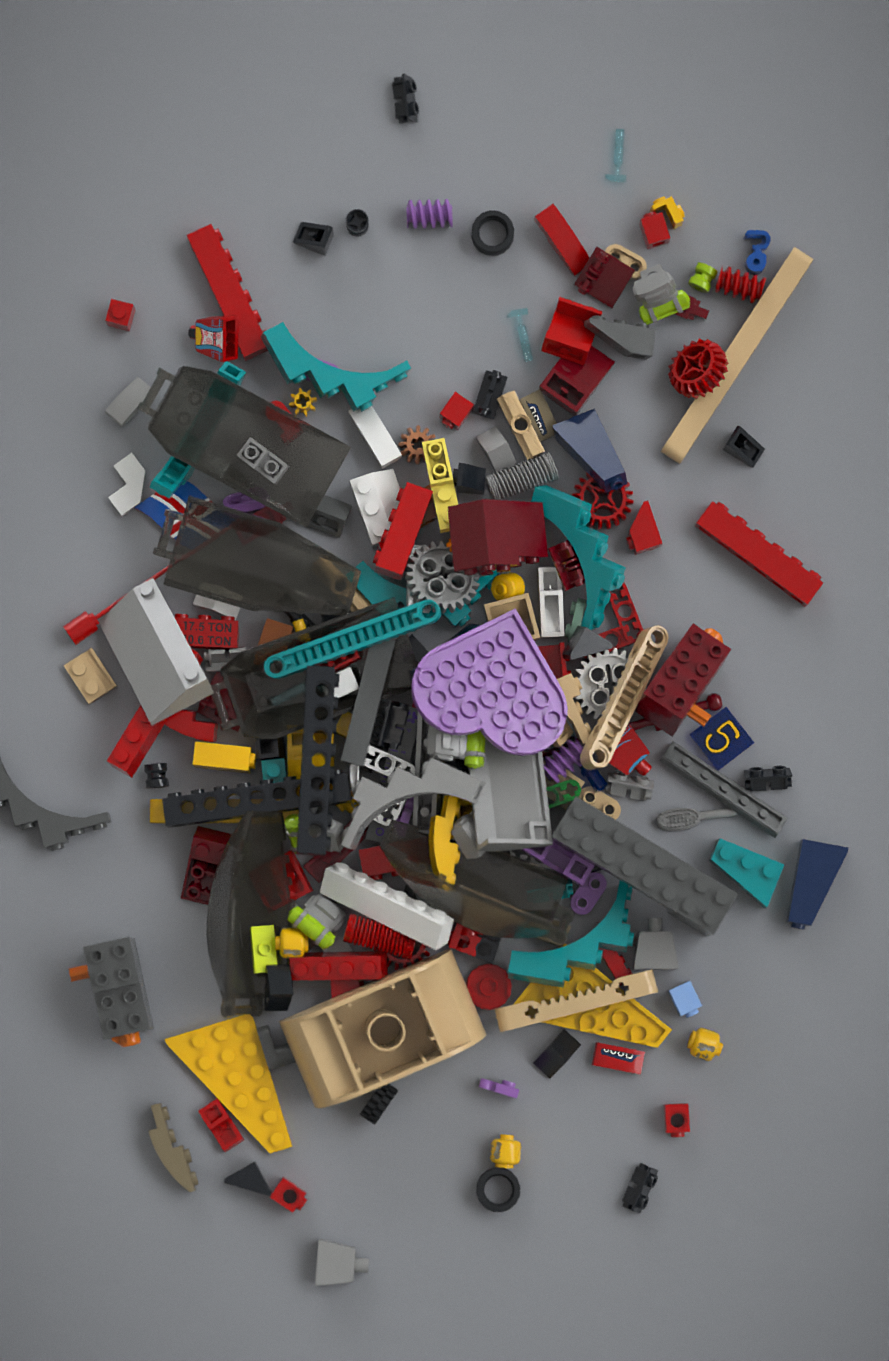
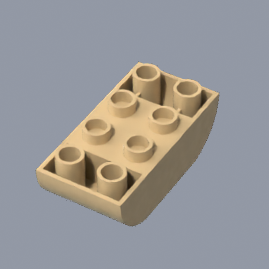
M451 948L390 973L383 979H376L279 1021L315 1108L332 1106L363 1095L447 1059L473 1046L487 1035Z

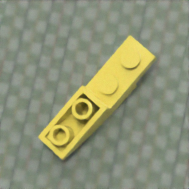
M445 438L422 442L430 488L433 491L432 498L440 533L450 531L448 507L458 505Z

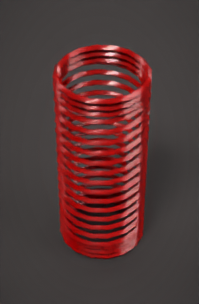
M350 914L343 942L352 944L354 940V945L358 941V946L362 942V947L366 944V949L370 945V950L374 946V951L378 947V952L382 948V953L386 949V954L390 951V955L394 952V956L398 953V957L402 954V958L411 959L416 940L410 937L408 939L406 935L404 938V934L401 933L400 936V932L393 931L392 928H390L388 933V926H386L384 932V924H382L380 931L381 923L379 922L377 926V921L374 922L372 928L373 919H371L368 927L369 918H367L364 926L365 917H363L360 925L361 916H359L355 927L357 915Z

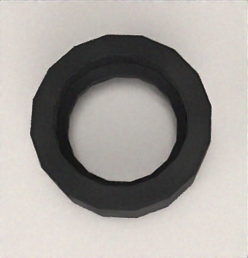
M489 210L481 213L472 225L471 238L473 244L479 252L485 255L497 256L503 254L510 248L514 239L512 221L506 214L500 211ZM490 220L502 223L506 230L504 241L496 246L485 244L479 235L481 226Z
M494 1167L486 1170L480 1176L476 1184V1194L479 1202L486 1209L492 1212H504L511 1209L517 1203L520 1197V1184L517 1177L510 1170ZM494 1176L507 1178L512 1186L510 1198L501 1204L489 1201L484 1192L486 1182Z

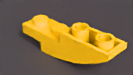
M452 795L444 796L441 815L431 817L429 827L431 866L441 891H448L450 887L454 886L456 880V873H453L454 866L458 864L460 858L458 844L450 842V839L454 838L451 833L454 816L458 815L460 803L457 802L458 797Z

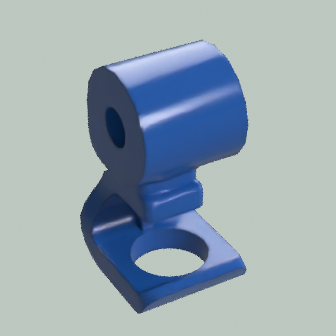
M748 230L743 239H762V242L751 246L753 253L748 256L745 262V269L751 275H759L766 266V254L762 253V251L768 248L771 238L768 232L764 230Z

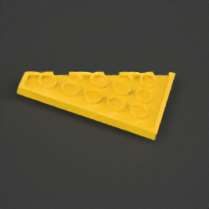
M567 966L571 968L569 981L564 982V988L530 982L514 1004L536 1001L541 1005V1001L545 1000L547 1005H549L550 998H554L558 1002L559 996L562 995L567 1000L569 993H572L576 998L577 991H581L585 996L586 989L590 988L594 993L595 987L599 986L603 991L604 984L610 986L613 981L596 968L595 970ZM620 987L615 988L616 993H621L622 996L625 995L624 990ZM634 998L542 1022L656 1048L660 1046L672 1031L670 1027ZM530 1005L528 1010L525 1011V1016H530L531 1019H534V1014L538 1013V1010L533 1009Z

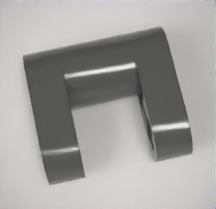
M268 1025L257 1028L269 1071L296 1063L288 1043L277 1047L274 1046Z

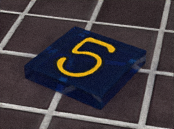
M727 707L709 719L704 727L701 725L690 734V737L717 771L754 744V741Z

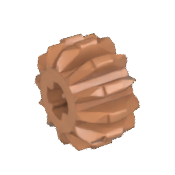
M417 425L416 432H413L410 427L407 428L409 436L401 434L402 440L406 442H399L398 446L405 448L400 452L402 456L409 454L407 457L408 463L414 457L416 458V465H419L420 458H423L425 462L423 448L418 447L416 450L412 443L434 440L435 435L427 436L429 428H425L423 433H421L420 426Z

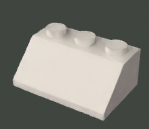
M393 469L372 472L350 480V486L372 548L378 546L384 530L390 529L392 523L388 521L392 508L397 510L399 501H396L400 487Z

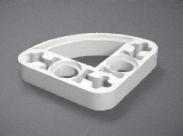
M369 745V754L374 756L375 751L379 752V754L376 756L373 766L370 765L372 760L366 757L364 766L389 777L395 768L396 761H399L398 767L406 769L408 766L410 767L409 771L415 775V767L411 763ZM389 757L391 760L390 768L386 770L381 769L378 765L380 758ZM349 764V782L353 793L354 786L359 780L360 766ZM406 800L397 803V809L392 806L390 811L393 815L392 819L387 818L386 821H383V816L380 814L374 820L385 826L394 824Z

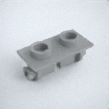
M246 647L229 649V651L208 649V652H204L206 672L252 669L251 649H246Z
M621 771L608 772V782L606 783L605 791L612 795L625 797L627 789H630V798L646 801V799L651 800L654 781L641 775L636 777L627 776Z

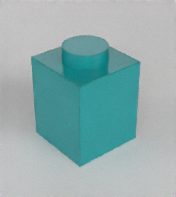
M285 759L261 760L263 780L273 779L274 783L283 782V778L287 777Z

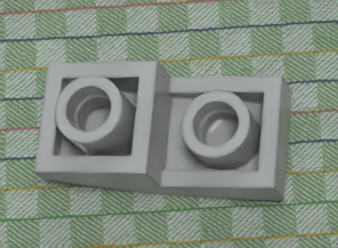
M137 377L116 397L105 413L123 427L138 414V409L154 396V390Z
M252 437L247 440L237 454L240 459L274 484L279 482L290 467Z

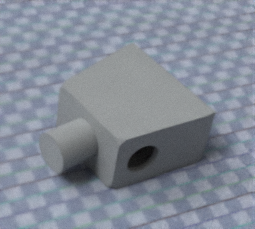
M648 918V932H638L633 969H679L673 933L662 932V918Z
M319 1239L315 1285L353 1282L354 1272L368 1273L369 1259L355 1258L356 1247Z

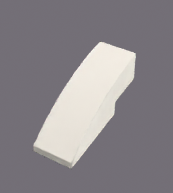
M373 407L363 412L360 409L354 412L352 409L348 411L382 469L402 458V454Z
M538 566L541 637L564 636L561 580L555 566Z

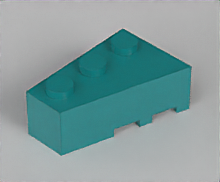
M721 838L717 840L709 859L714 866L755 899L764 909L769 905L785 865Z

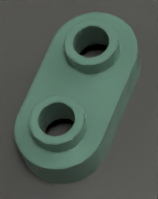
M578 598L577 602L572 601L569 614L574 616L572 624L567 623L564 637H568L567 642L570 641L577 626H581L587 602L586 599Z

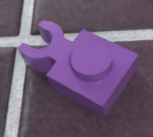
M413 797L407 799L402 815H399L393 824V828L397 829L396 835L405 836L413 813Z
M481 1078L478 1086L516 1099L519 1093V1089L515 1088L516 1083L502 1080L500 1084Z

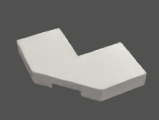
M130 453L114 465V468L126 485L108 497L122 517L140 504L142 499L146 471L133 453Z

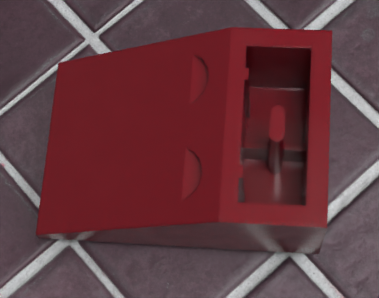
M591 345L585 365L560 358L543 380L539 389L543 395L573 416H577L615 364V361Z
M201 826L197 827L192 840L181 899L226 909L243 836Z

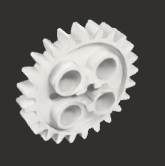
M613 648L611 654L609 650H604L603 654L597 652L594 658L591 655H587V663L580 661V664L583 666L582 670L575 669L580 674L578 679L582 686V689L579 690L581 695L575 697V699H582L580 706H587L586 714L594 711V719L599 717L602 711L606 709V703L609 702V688L604 687V683H608L606 665H610V681L615 682V686H617L618 678L614 675V670L619 665L626 668L625 664L628 662V658H625V650L620 655H618L617 648ZM595 668H600L603 673L599 681H594L591 677V673ZM612 686V687H611V693H612V694L614 693L613 688H614L615 686ZM597 691H602L605 694V700L601 704H597L594 701V694Z

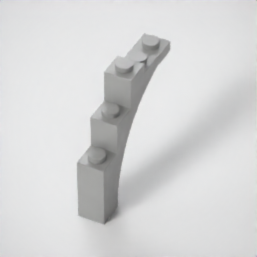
M431 758L423 766L422 778L397 767L388 777V787L362 777L361 781L358 780L353 789V793H355L353 799L361 803L352 812L351 818L353 820L342 834L343 842L341 845L356 850L364 830L377 816L391 806L412 797L427 794H443L456 796L477 804L486 782L434 758Z

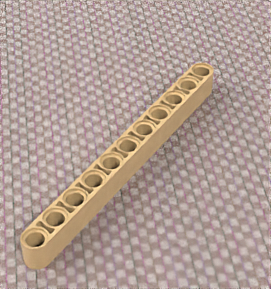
M796 247L793 248L725 352L729 363L726 366L728 372L723 374L725 380H720V387L715 386L713 393L708 391L705 397L699 395L697 399H694L661 450L663 454L679 464L683 461L814 260Z

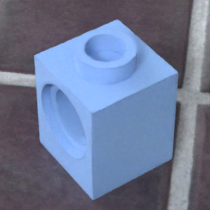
M691 981L668 990L679 1016L685 1014L686 1018L699 1013L697 1008L701 1007L702 1004Z

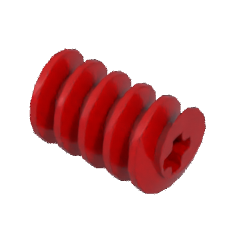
M722 265L715 292L718 293L724 288V295L727 296L730 291H733V298H736L741 293L742 301H745L750 296V303L753 304L756 299L760 300L766 278L763 277L758 282V276L755 274L749 279L748 272H745L740 277V269H737L732 274L730 266L723 271Z

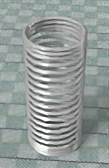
M548 452L542 454L541 457L538 456L537 458L530 459V462L526 460V463L522 462V464H515L514 467H507V470L503 469V472L500 470L499 473L496 471L495 474L492 473L485 476L492 499L501 500V493L502 498L505 500L499 479L506 497L509 498L503 478L510 496H513L506 475L514 495L517 494L510 474L517 492L520 494L514 473L521 491L524 493L518 472L525 490L528 491V487L531 490L532 487L525 467L533 488L536 487L533 477L536 485L540 486L533 465L542 486V478L545 484H547L546 477L549 482L551 480H558L559 475L551 454ZM540 461H541V463H542V465H543L545 474H544L543 469H542V467H541ZM536 462H537V464H538V466H539L541 475H540L539 470H538V468H537ZM529 466H530V468H531V470H532L533 477H532V475H531V473H530ZM521 468H522L523 473H524V475H525V478H526L528 487H527L526 482H525V479H524V477H523V475H522Z

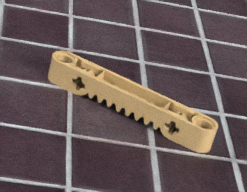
M659 625L642 630L638 635L628 656V662L625 664L626 668L621 672L622 676L617 680V686L613 688L614 693L610 695V701L606 703V709L601 713L602 717L598 719V723L591 731L580 754V762L585 769L595 770L603 768L610 762L668 643L669 636L664 627ZM651 634L655 636V643L651 639ZM593 753L598 757L597 763L593 759Z
M652 969L613 980L610 986L604 984L603 991L597 986L594 993L590 988L586 989L585 996L581 991H577L576 998L572 993H569L567 1000L561 995L558 1002L554 998H550L549 1005H547L545 1000L541 1001V1005L536 1001H526L495 1009L499 1030L504 1032L657 993L658 988ZM622 982L623 986L628 987V990L624 991V996L615 991V988L619 987L618 983ZM530 1005L533 1009L538 1010V1013L534 1014V1019H531L530 1016H525V1011L528 1010Z

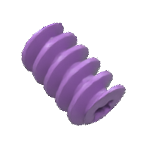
M427 199L425 206H423L421 200L417 201L416 206L413 205L412 200L408 201L406 207L407 229L410 223H412L414 229H417L419 222H421L424 229H426L428 222L431 223L432 228L436 227L437 222L440 223L441 228H444L446 221L453 228L452 205H450L448 199L444 200L443 205H441L439 199H436L434 206H432L430 199Z
M575 736V743L570 739L567 740L568 748L563 745L559 747L560 754L554 750L552 751L553 759L548 756L544 757L546 763L544 765V773L550 782L553 780L559 783V774L566 778V769L574 772V763L580 767L582 766L580 754L583 746Z

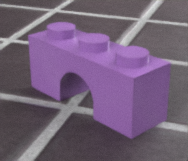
M554 841L551 846L521 850L579 886H583L594 867L593 864L567 851Z

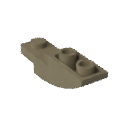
M162 1103L151 1105L157 1126L156 1129L148 1131L152 1144L169 1173L186 1190L193 1192L196 1190L195 1186L199 1185L195 1171L191 1172L189 1163L192 1162L189 1149H184L183 1145L174 1147L173 1143L177 1142L174 1130L169 1129L167 1120H170L167 1106L163 1107Z

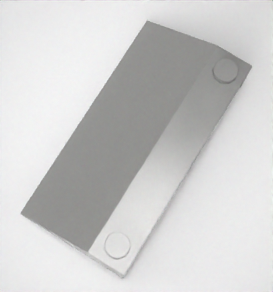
M154 578L134 587L99 620L100 626L151 725L214 693Z
M486 739L484 766L477 769L468 767L469 775L486 782L477 804L472 803L477 851L500 852L551 846L553 840L542 752L526 756L513 755L496 748Z

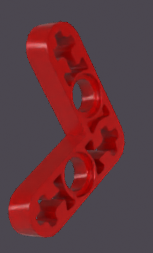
M625 583L621 586L623 590L620 591L621 599L626 597L628 601H621L615 605L614 601H618L615 593L611 594L609 600L619 627L598 634L604 639L610 634L615 635L618 639V644L613 648H617V650L635 644L638 635L643 630ZM622 605H627L631 609V615L627 618H623L618 614V609ZM635 619L636 622H632L631 625L634 630H639L636 639H633L632 636H627L629 626L628 624L623 626L622 622Z

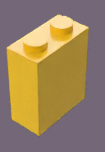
M195 741L192 765L200 769L251 774V769L256 767V754L253 753L251 747Z

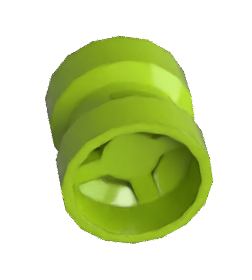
M698 262L695 267L696 273L694 276H691L688 285L700 292L708 293L711 288V280L715 279L718 271L707 264Z

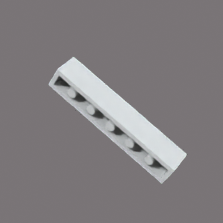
M337 862L325 869L320 889L321 894L435 950L448 943L454 918L447 916L444 911L435 910L427 906L423 901L414 900L408 897L406 893L388 887L384 882L375 881L369 878L367 874L349 868L347 864Z

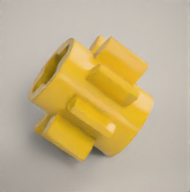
M300 387L298 394L291 393L294 402L289 403V407H296V416L301 412L307 417L309 410H316L312 403L317 401V397H310L311 389L306 393L302 392ZM300 398H304L305 401H308L306 402L305 407H302L301 404H297L300 403Z

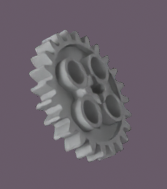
M441 540L438 546L431 541L429 548L423 544L420 550H415L414 556H411L408 561L410 564H407L405 568L408 573H406L404 579L410 580L406 588H413L410 596H418L416 603L428 599L433 600L441 608L442 614L445 613L447 608H449L451 613H454L456 607L462 610L464 603L468 605L471 598H474L476 594L475 590L479 587L477 581L480 576L478 574L464 575V572L454 571V567L447 566L445 562L453 564V555L450 552V548L445 547ZM423 567H430L432 572L426 571ZM452 582L458 583L461 588L455 587ZM430 587L437 588L439 593L433 592Z

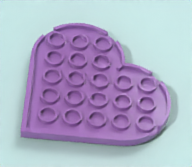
M516 608L434 648L422 658L413 674L411 690L418 712L428 724L444 733L469 735L481 731L484 737L496 748L509 754L526 756L537 754L549 748L564 730L568 715L566 697Z

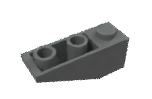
M592 316V318L584 322V327L626 357L647 360L653 356L656 329H650L647 324L637 323L636 326L628 325L625 320L605 321L603 316Z

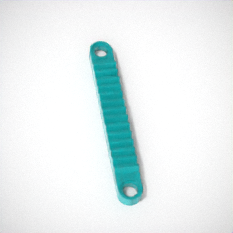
M433 600L420 601L272 655L265 661L264 670L273 679H282L296 673H301L306 670L307 666H320L331 660H337L356 651H362L365 648H370L373 645L381 644L384 641H389L392 638H397L400 635H406L409 632H414L417 629L431 625L439 620L441 608ZM429 605L435 608L434 616L425 618L423 616V609ZM274 661H280L283 666L282 670L276 674L272 673L270 670L271 664Z

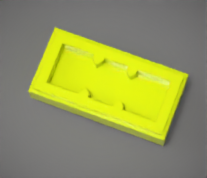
M274 925L250 927L253 973H266V965L277 964Z

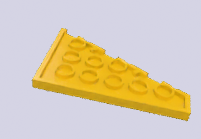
M252 1012L165 1039L166 1044L269 1153L292 1147Z

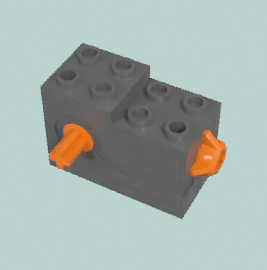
M125 937L83 947L87 964L69 968L71 982L90 978L103 1038L112 1039L121 1047L139 1044L141 1042L139 1032L152 1030L154 1025L135 938Z

